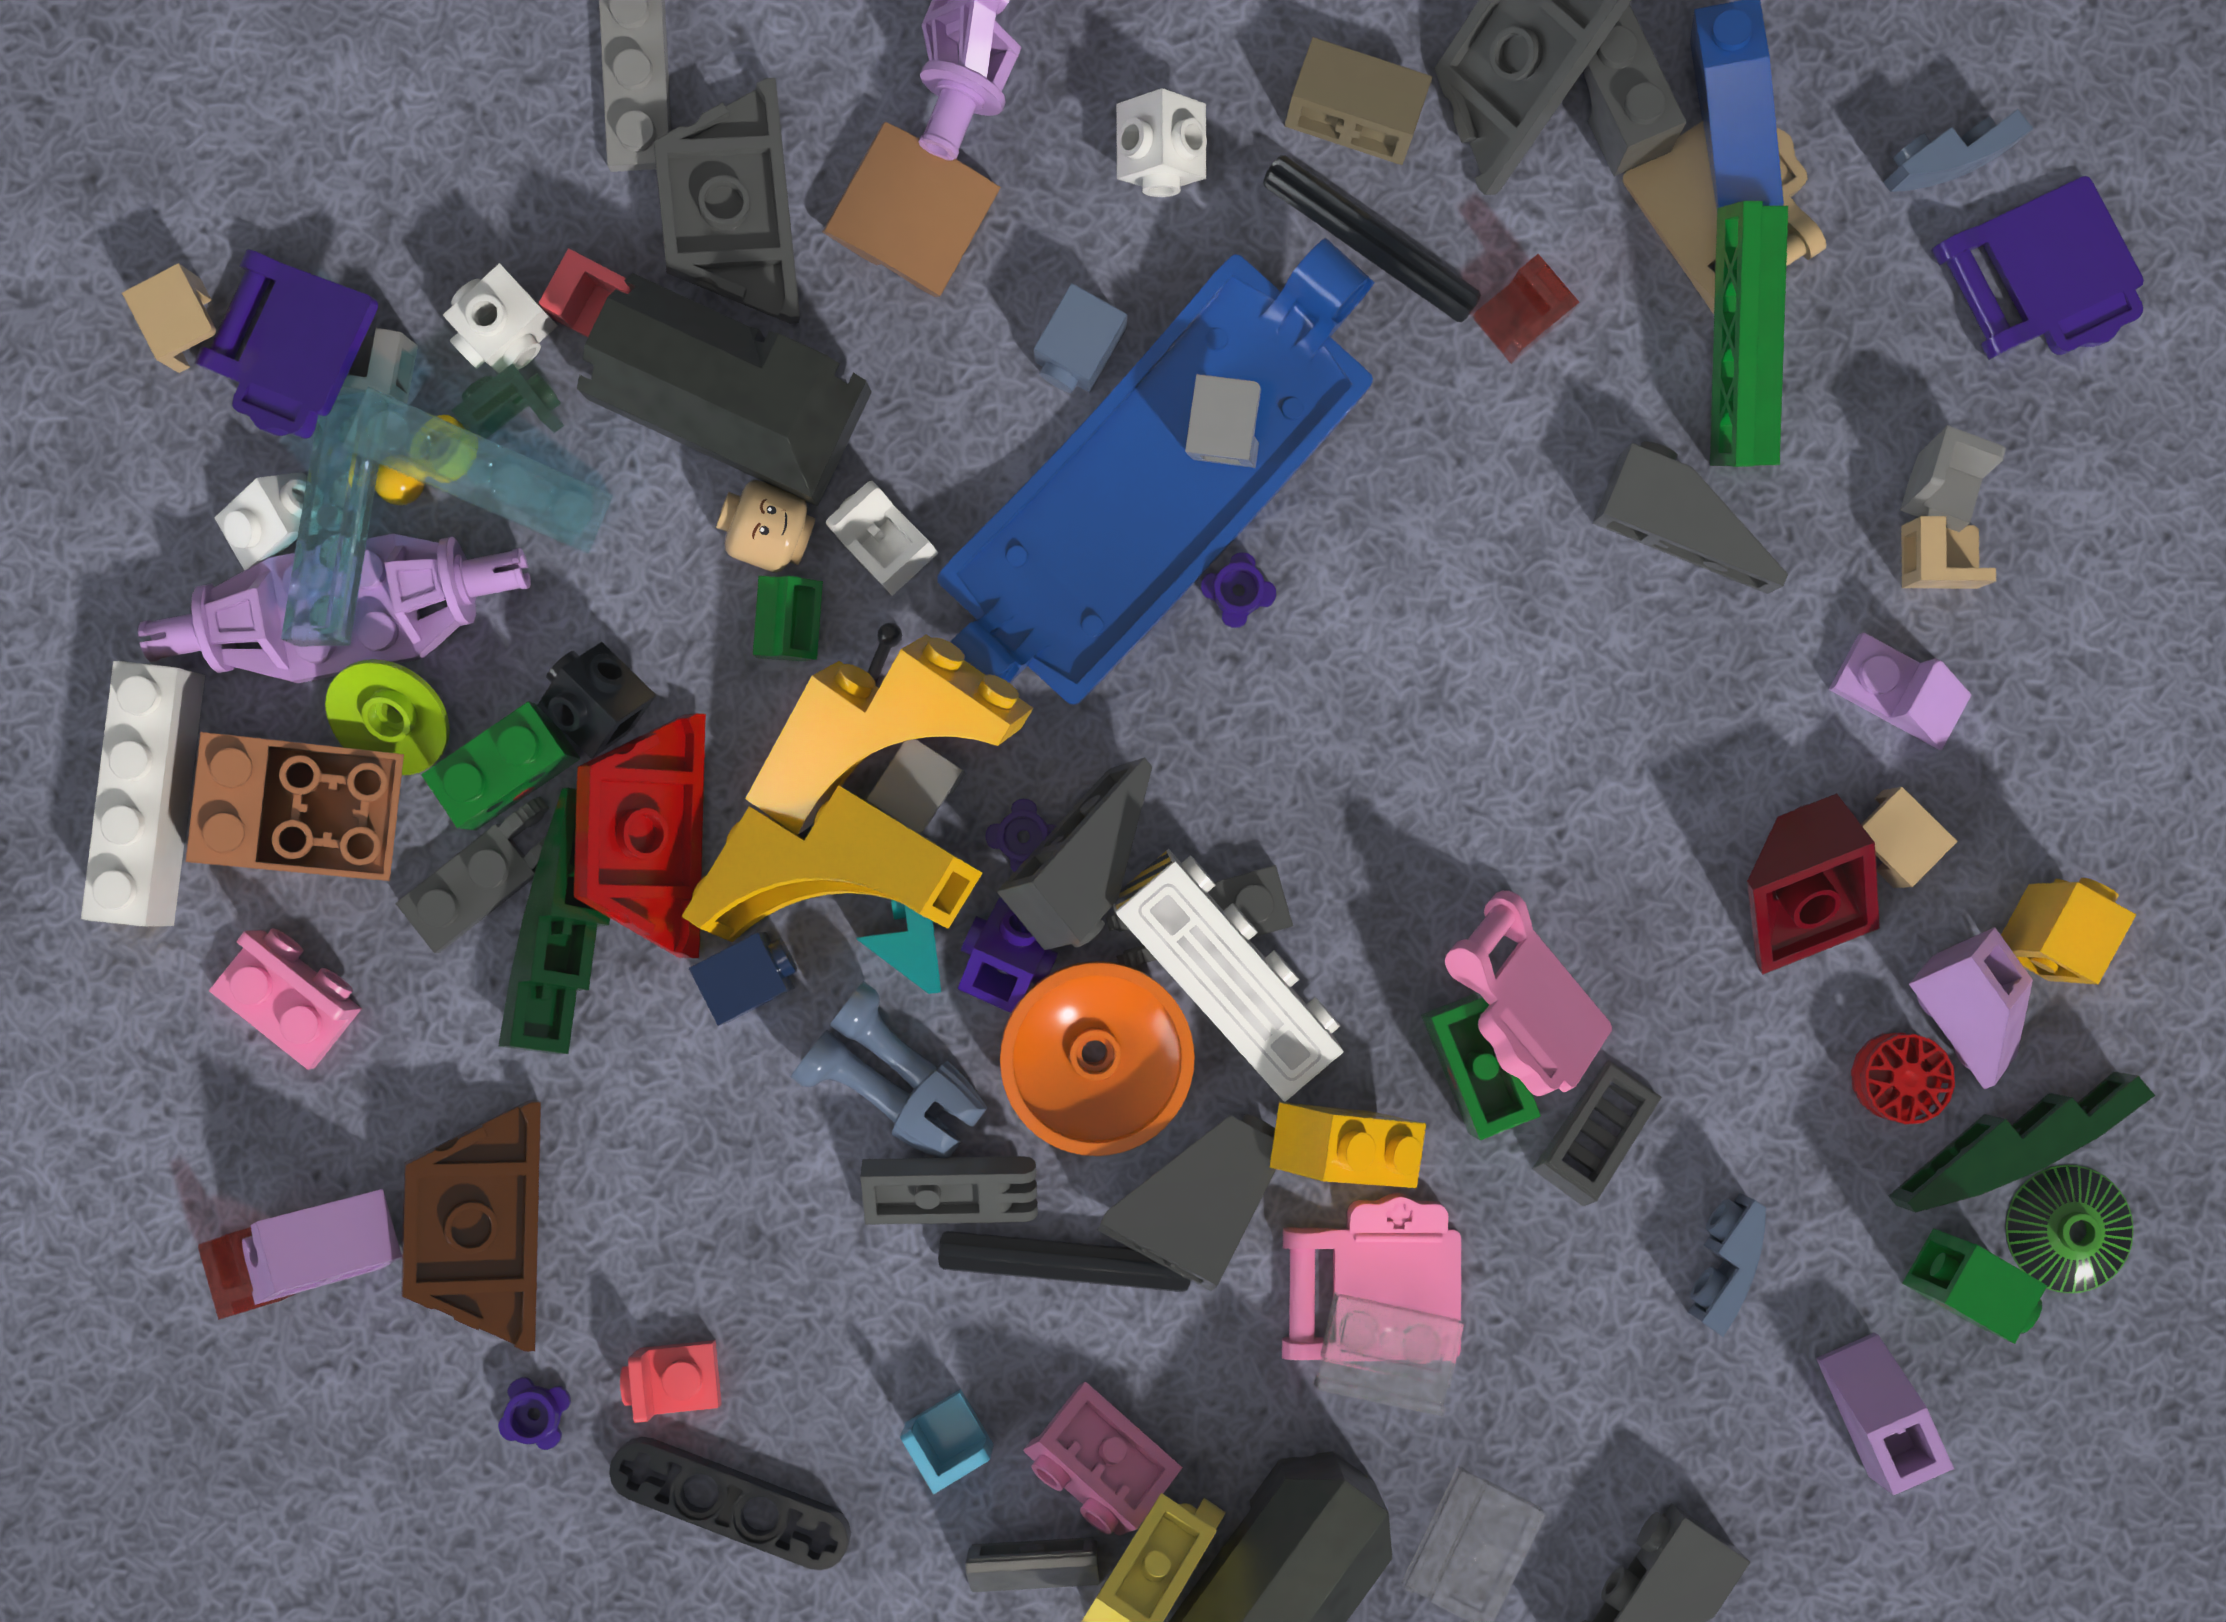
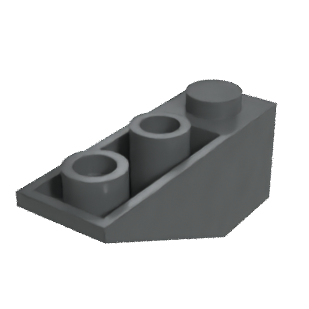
M1671 1503L1663 1515L1655 1512L1644 1523L1637 1538V1545L1641 1549L1628 1569L1619 1566L1609 1576L1601 1593V1599L1605 1603L1592 1622H1706L1715 1617L1750 1564V1561L1734 1545Z

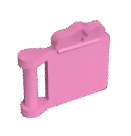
M1502 890L1495 893L1485 905V918L1469 939L1458 941L1446 954L1445 965L1447 971L1455 980L1479 993L1489 1004L1478 1020V1027L1481 1034L1492 1045L1501 1068L1519 1078L1535 1096H1543L1558 1088L1562 1092H1567L1577 1086L1611 1033L1612 1025L1533 930L1530 915L1523 899L1511 891ZM1506 936L1517 942L1518 945L1494 975L1489 954L1502 937Z
M1396 1192L1375 1201L1357 1200L1351 1203L1347 1210V1228H1283V1248L1290 1249L1289 1337L1282 1338V1359H1454L1460 1355L1461 1235L1456 1230L1448 1229V1212L1442 1204L1437 1201H1416ZM1315 1249H1333V1338L1315 1337Z

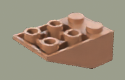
M200 732L185 862L390 881L404 754Z

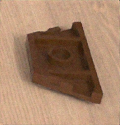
M528 1100L404 1162L402 1297L429 1309H436L448 1314L462 1324L476 1330L481 1329L512 1343L514 1347L525 1352L535 1351L541 1117V1102L539 1100Z

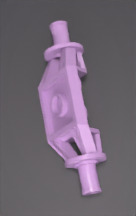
M1010 0L931 1L922 23L929 61L923 66L920 77L922 83L932 93L937 95L938 99L924 134L921 135L918 141L919 145L927 152L945 160L957 159L960 145L973 113L993 116L998 115L1003 110L1006 100L1002 90L1022 48L995 21L996 15L1005 9Z
M388 534L270 557L216 587L212 584L197 586L192 594V614L157 621L140 622L138 636L151 637L152 641L140 642L143 654L150 662L159 661L161 658L201 651L209 666L217 673L231 671L235 667L294 683H302L337 676L347 666L362 660L377 659L397 664L420 660L435 650L459 626L474 623L476 597L518 588L527 589L530 588L531 579L529 573L523 574L522 569L529 567L521 548L512 549L510 552L467 560L459 542L454 537L440 539L439 543L398 534ZM446 600L447 607L422 619L420 618L419 609ZM258 642L263 649H237L236 643Z

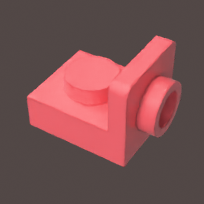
M716 1340L639 1348L628 1358V1366H623L621 1369L620 1391L624 1406L632 1405L634 1423L648 1422L656 1414L714 1409L721 1406Z

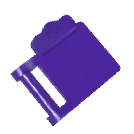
M2087 176L2073 180L1981 225L1955 234L1931 250L1939 266L1947 263L1986 338V341L1981 343V347L1988 360L2043 334L2049 349L2056 355L2066 354L2078 347L2100 346L2114 338L2122 326L2137 320L2143 313V304L2136 292V289L2143 285V276L2093 181ZM1984 246L2023 321L2022 323L2010 327L1971 252L1972 250Z
M247 249L239 265L245 270L244 275L210 348L201 347L194 363L239 383L233 396L232 406L237 412L249 416L254 425L260 430L276 436L293 434L307 439L315 431L318 415L327 416L332 410L379 304L376 299L365 293L288 266L261 253ZM270 281H273L275 284L238 362L234 360Z

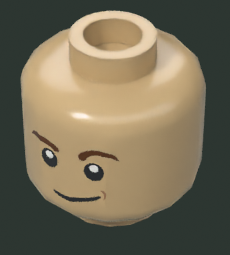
M752 480L745 485L740 496L728 492L716 528L727 532L724 544L728 555L777 573L785 569L789 562L799 565L810 539L815 518L807 515L808 508L804 499L761 480Z

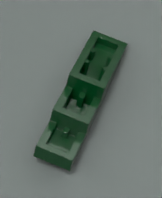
M562 788L541 849L522 919L510 974L499 1047L550 1054H569L577 991L589 990L597 927L610 924L609 917L574 897L577 789Z
M2113 1072L2079 1102H2076L2073 1097L2048 1093L2012 1125L2007 1119L1984 1114L1888 1196L1896 1206L1917 1213L1982 1195L2040 1171L2099 1138L2153 1098L2155 1094L2138 1075Z

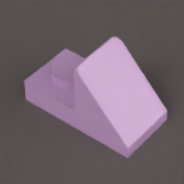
M1861 633L1857 636L1829 688L1830 691L1938 750L1943 749L1971 697L1970 692L1942 661L1934 658L1919 663L1866 633Z

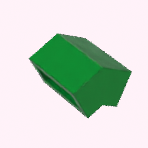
M758 576L753 656L758 659L787 661L817 660L823 581L794 576Z

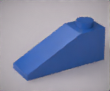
M1739 0L1694 9L1690 45L1716 208L1741 201H1763V206H1783L1784 200L1771 64L1760 0Z

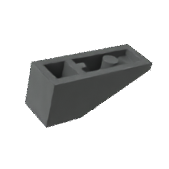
M1644 441L1640 446L1632 443L1619 455L1592 524L1766 594L1784 586L1788 573L1694 468L1676 461L1678 454L1675 451L1658 443Z
M1145 757L1106 771L998 889L997 893L1044 950L1070 944L1074 947H1080L1091 941L1103 929L1105 922L1102 920V917L1119 898L1152 771V766Z

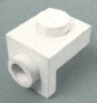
M302 472L256 478L214 517L244 571L267 558L279 556L300 536L323 533L333 525V521L322 504L318 493L307 476Z
M873 481L867 482L855 494L846 498L839 509L826 521V525L843 545L892 596L938 554V551L930 541L892 504Z

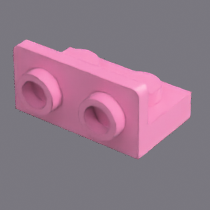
M274 928L268 933L264 930L244 931L236 941L243 947L242 950L210 988L209 992L307 1070L314 1069L362 1009L348 998L353 992L352 987L334 972L321 968L317 973L301 961L299 956L303 953V948L285 933Z
M1087 1382L1082 1383L1076 1388L1044 1431L1038 1437L1032 1439L1023 1450L1035 1461L1031 1466L1032 1470L1045 1484L1057 1491H1062L1065 1488L1083 1504L1080 1512L1092 1526L1105 1534L1114 1532L1119 1536L1138 1529L1161 1493L1164 1494L1183 1468Z

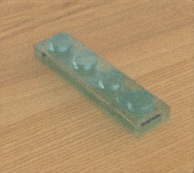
M371 387L366 388L341 448L586 554L590 552L613 495Z
M373 392L338 395L330 413L327 416L318 415L281 640L297 647L345 646L351 644L388 409V401Z

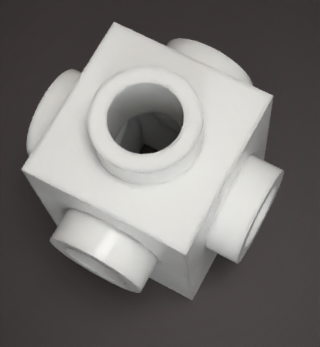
M1161 88L1116 104L1117 179L1141 186L1144 194L1153 197L1177 195L1180 193V186L1206 179L1207 138L1205 103Z
M500 263L483 279H474L463 285L453 296L451 301L452 307L443 314L446 320L458 331L450 339V342L476 369L486 362L501 376L510 369L513 371L519 370L530 363L540 351V342L558 326Z

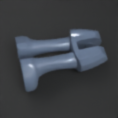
M863 981L833 1019L830 1026L846 1038L855 1040L868 1048L894 1069L914 1088L911 1094L860 1060L842 1041L828 1030L817 1040L790 1077L802 1087L807 1088L814 1087L824 1080L843 1083L864 1096L894 1122L891 1135L927 1154L939 1158H950L962 1141L938 1117L935 1119L927 1113L928 1108L933 1102H937L944 1107L943 1110L974 1127L987 1110V1106L973 1086L952 1064L945 1061L939 1066L934 1065L900 1040L885 1025L878 1012L879 995L876 989Z

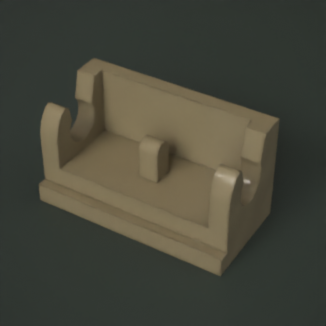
M1312 37L1292 94L1284 126L1403 165L1433 76Z

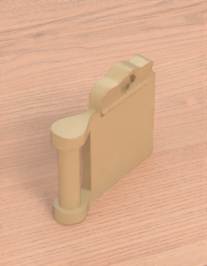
M1702 121L1680 135L1670 153L1626 171L1622 181L1663 243L1714 314L1715 272L1710 266L1716 263L1717 208ZM1777 128L1783 206H1788L1786 264L1788 266L1801 256L1809 260L1825 250L1826 240L1818 225L1791 198L1805 185L1808 179L1807 172L1795 156L1791 136Z

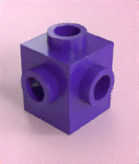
M999 897L988 920L976 916L968 931L961 952L970 955V958L959 983L958 990L1012 1013L1016 1004L1029 990L1031 983L1036 984L1039 980L1050 974L1058 952L1051 949L1044 950L1005 901ZM1000 969L1006 972L1007 974L1000 973L997 970Z

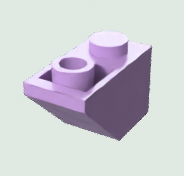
M1994 927L1931 957L1909 985L1916 993L1921 1008L1926 1014L1933 1017L1953 1045L1959 1061L1971 1070L1983 1089L1995 1086L2018 1054L2033 979Z
M1869 1334L1816 1358L1869 1478L1892 1495H1896L1954 1469L1926 1405L1878 1334Z

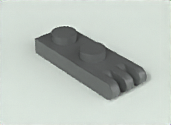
M1026 1156L862 1159L860 1179L865 1225L1032 1221L1038 1216L1037 1182L1035 1180L1036 1162Z

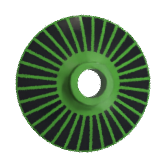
M2061 1165L2040 1171L2019 1188L2012 1199L2007 1213L2006 1237L2012 1257L2023 1272L2048 1285L2047 1289L2062 1293H2081L2105 1284L2122 1268L2132 1246L2133 1219L2123 1194L2108 1178L2086 1167ZM2082 1220L2086 1226V1235L2082 1241L2074 1243L2070 1238V1228L2075 1222Z

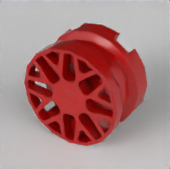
M1893 1032L1882 1033L1867 1041L1856 1054L1851 1069L1852 1087L1860 1103L1873 1115L1902 1124L1924 1123L1938 1116L1950 1102L1955 1087L1954 1067L1946 1051L1933 1040L1916 1034ZM1942 1083H1948V1087L1941 1088ZM1939 1093H1946L1944 1100L1940 1103L1938 1100ZM1934 1104L1936 1109L1931 1113L1929 1109ZM1922 1114L1926 1115L1920 1119H1915L1916 1117Z

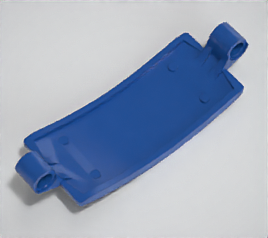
M1327 238L1321 240L1298 264L1282 291H1279L1242 256L1235 254L1229 257L1082 425L939 572L937 576L939 585L977 619L963 628L950 641V643L963 652L964 660L985 675H995L1009 683L1028 666L1070 705L1080 703L1141 641L1262 511L1369 390L1373 382L1370 372L1335 342L1331 336L1362 301L1375 282ZM1196 374L1255 381L1260 385L1261 393L1254 434L1259 442L1256 468L1193 460L1185 452Z

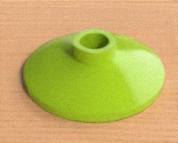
M377 659L358 661L344 668L333 679L327 690L325 701L327 719L333 734L343 748L404 754L402 775L417 774L430 768L442 756L448 745L450 724L443 702L435 690L422 677L402 665Z

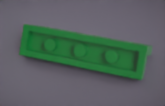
M1741 201L1717 208L1710 466L1750 467L1780 465L1788 206H1763V201Z

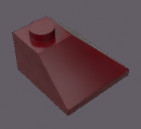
M1836 793L1811 804L1800 806L1793 811L1778 816L1747 880L1755 956L1762 975L1880 929L1875 842Z

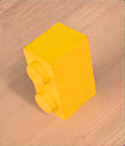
M2084 877L2080 878L2079 882L2055 879L2053 883H2036L2027 886L2001 936L2024 968L2047 981L2099 984L2136 914L2115 903L2119 897L2118 893L2104 884Z
M1279 1102L1269 1167L1324 1182L1417 1188L1426 1123L1365 1110Z

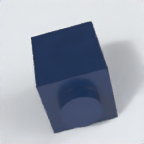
M757 932L689 967V970L713 1018L719 1026L729 1023L793 990L795 987L789 976L797 972V967L790 951L781 938L771 942L767 932Z

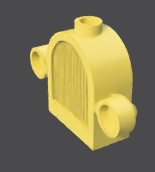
M1161 1493L1081 1622H1164L1216 1534V1529L1226 1512L1203 1498L1198 1508H1195L1188 1503L1177 1504Z

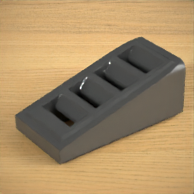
M1610 1060L1606 1061L1532 1170L1582 1206L1597 1202L1662 1097ZM1611 1081H1612L1614 1084H1616L1618 1087H1620L1621 1089H1619V1088H1617V1087H1615V1086L1610 1085ZM1607 1087L1637 1107L1631 1116L1602 1097ZM1594 1109L1621 1128L1616 1137L1589 1118ZM1580 1131L1607 1150L1601 1159L1575 1141ZM1565 1154H1568L1591 1171L1589 1177L1586 1178L1563 1162L1562 1159Z

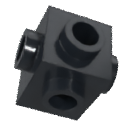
M600 642L580 656L575 651H570L552 666L546 675L551 684L537 706L559 729L563 730L593 759L626 736L635 727L656 694L603 642Z

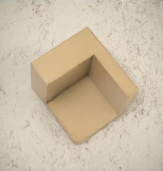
M179 263L122 292L156 360L178 373L190 368L183 351L214 336L216 333V328L204 307V304L212 301L201 278Z
M1920 516L1901 526L1902 588L1978 589L1996 582V568H1979V529L1976 526L1967 525L1963 530L1957 532L1946 528V516Z
M1903 787L1885 789L1875 798L1880 806L1861 825L1874 840L1875 854L1883 862L1876 871L1893 888L1913 887L1958 841Z

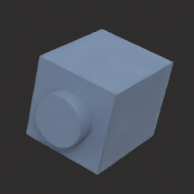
M1071 283L1034 347L1035 363L1043 367L1039 373L1040 376L1065 392L1072 393L1075 387L1078 386L1090 393L1127 329V314Z

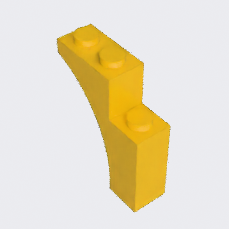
M927 634L899 651L879 688L875 686L874 678L865 670L837 661L811 676L745 799L798 835L814 824L818 810L831 798L837 786L842 787L854 770L872 753L893 744L925 737H960L999 746L1023 727L1033 707L1019 698V693L1012 684L998 676L985 675L966 662L963 652L954 644L941 638H931Z
M838 785L831 798L818 810L814 819V826L806 838L800 834H794L773 818L749 806L741 820L730 830L726 844L708 874L696 885L692 900L682 917L699 929L734 942L751 926L785 906L823 895L852 893L894 900L949 929L982 875V872Z

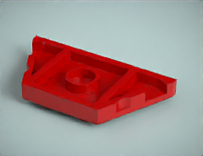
M700 713L684 714L577 767L574 897L678 958H699L700 929L682 917L692 900L694 889L701 880L706 714Z

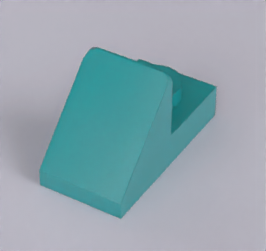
M891 900L894 920L906 918L908 931L856 937V939L928 994L940 993L941 983L933 921L918 914L906 905Z

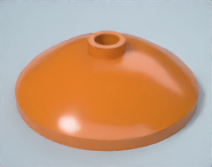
M1091 961L1072 964L1060 968L1039 980L1014 1007L1006 1023L1000 1046V1071L1007 1098L1020 1120L1036 1136L1048 1144L1070 1153L1087 1156H1105L1122 1153L1134 1149L1155 1137L1173 1120L1182 1107L1191 1086L1195 1057L1192 1034L1177 1002L1163 986L1147 974L1135 968L1113 962ZM1094 1040L1102 1042L1106 1047V1052L1100 1061L1089 1062L1083 1058L1082 1050L1085 1044Z

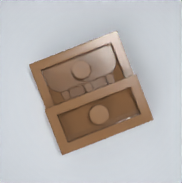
M884 122L822 233L876 266L882 264L924 292L934 297H940L1001 187L957 159L945 160L927 152L919 145V138Z

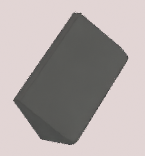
M1094 1537L972 1544V1547L968 1550L965 1563L966 1575L972 1592L1099 1584L1097 1540H1094Z

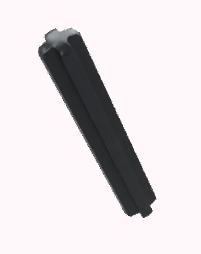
M1280 155L1267 170L1263 181L1265 188L1455 321L1463 322L1478 304L1481 297L1478 289L1286 155Z
M954 1231L944 1232L939 1244L938 1262L939 1267L943 1270L1175 1292L1187 1291L1191 1280L1131 1248Z

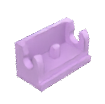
M383 1189L257 1221L250 1225L252 1236L242 1239L243 1253L253 1287L252 1296L255 1305L370 1273L402 1258Z

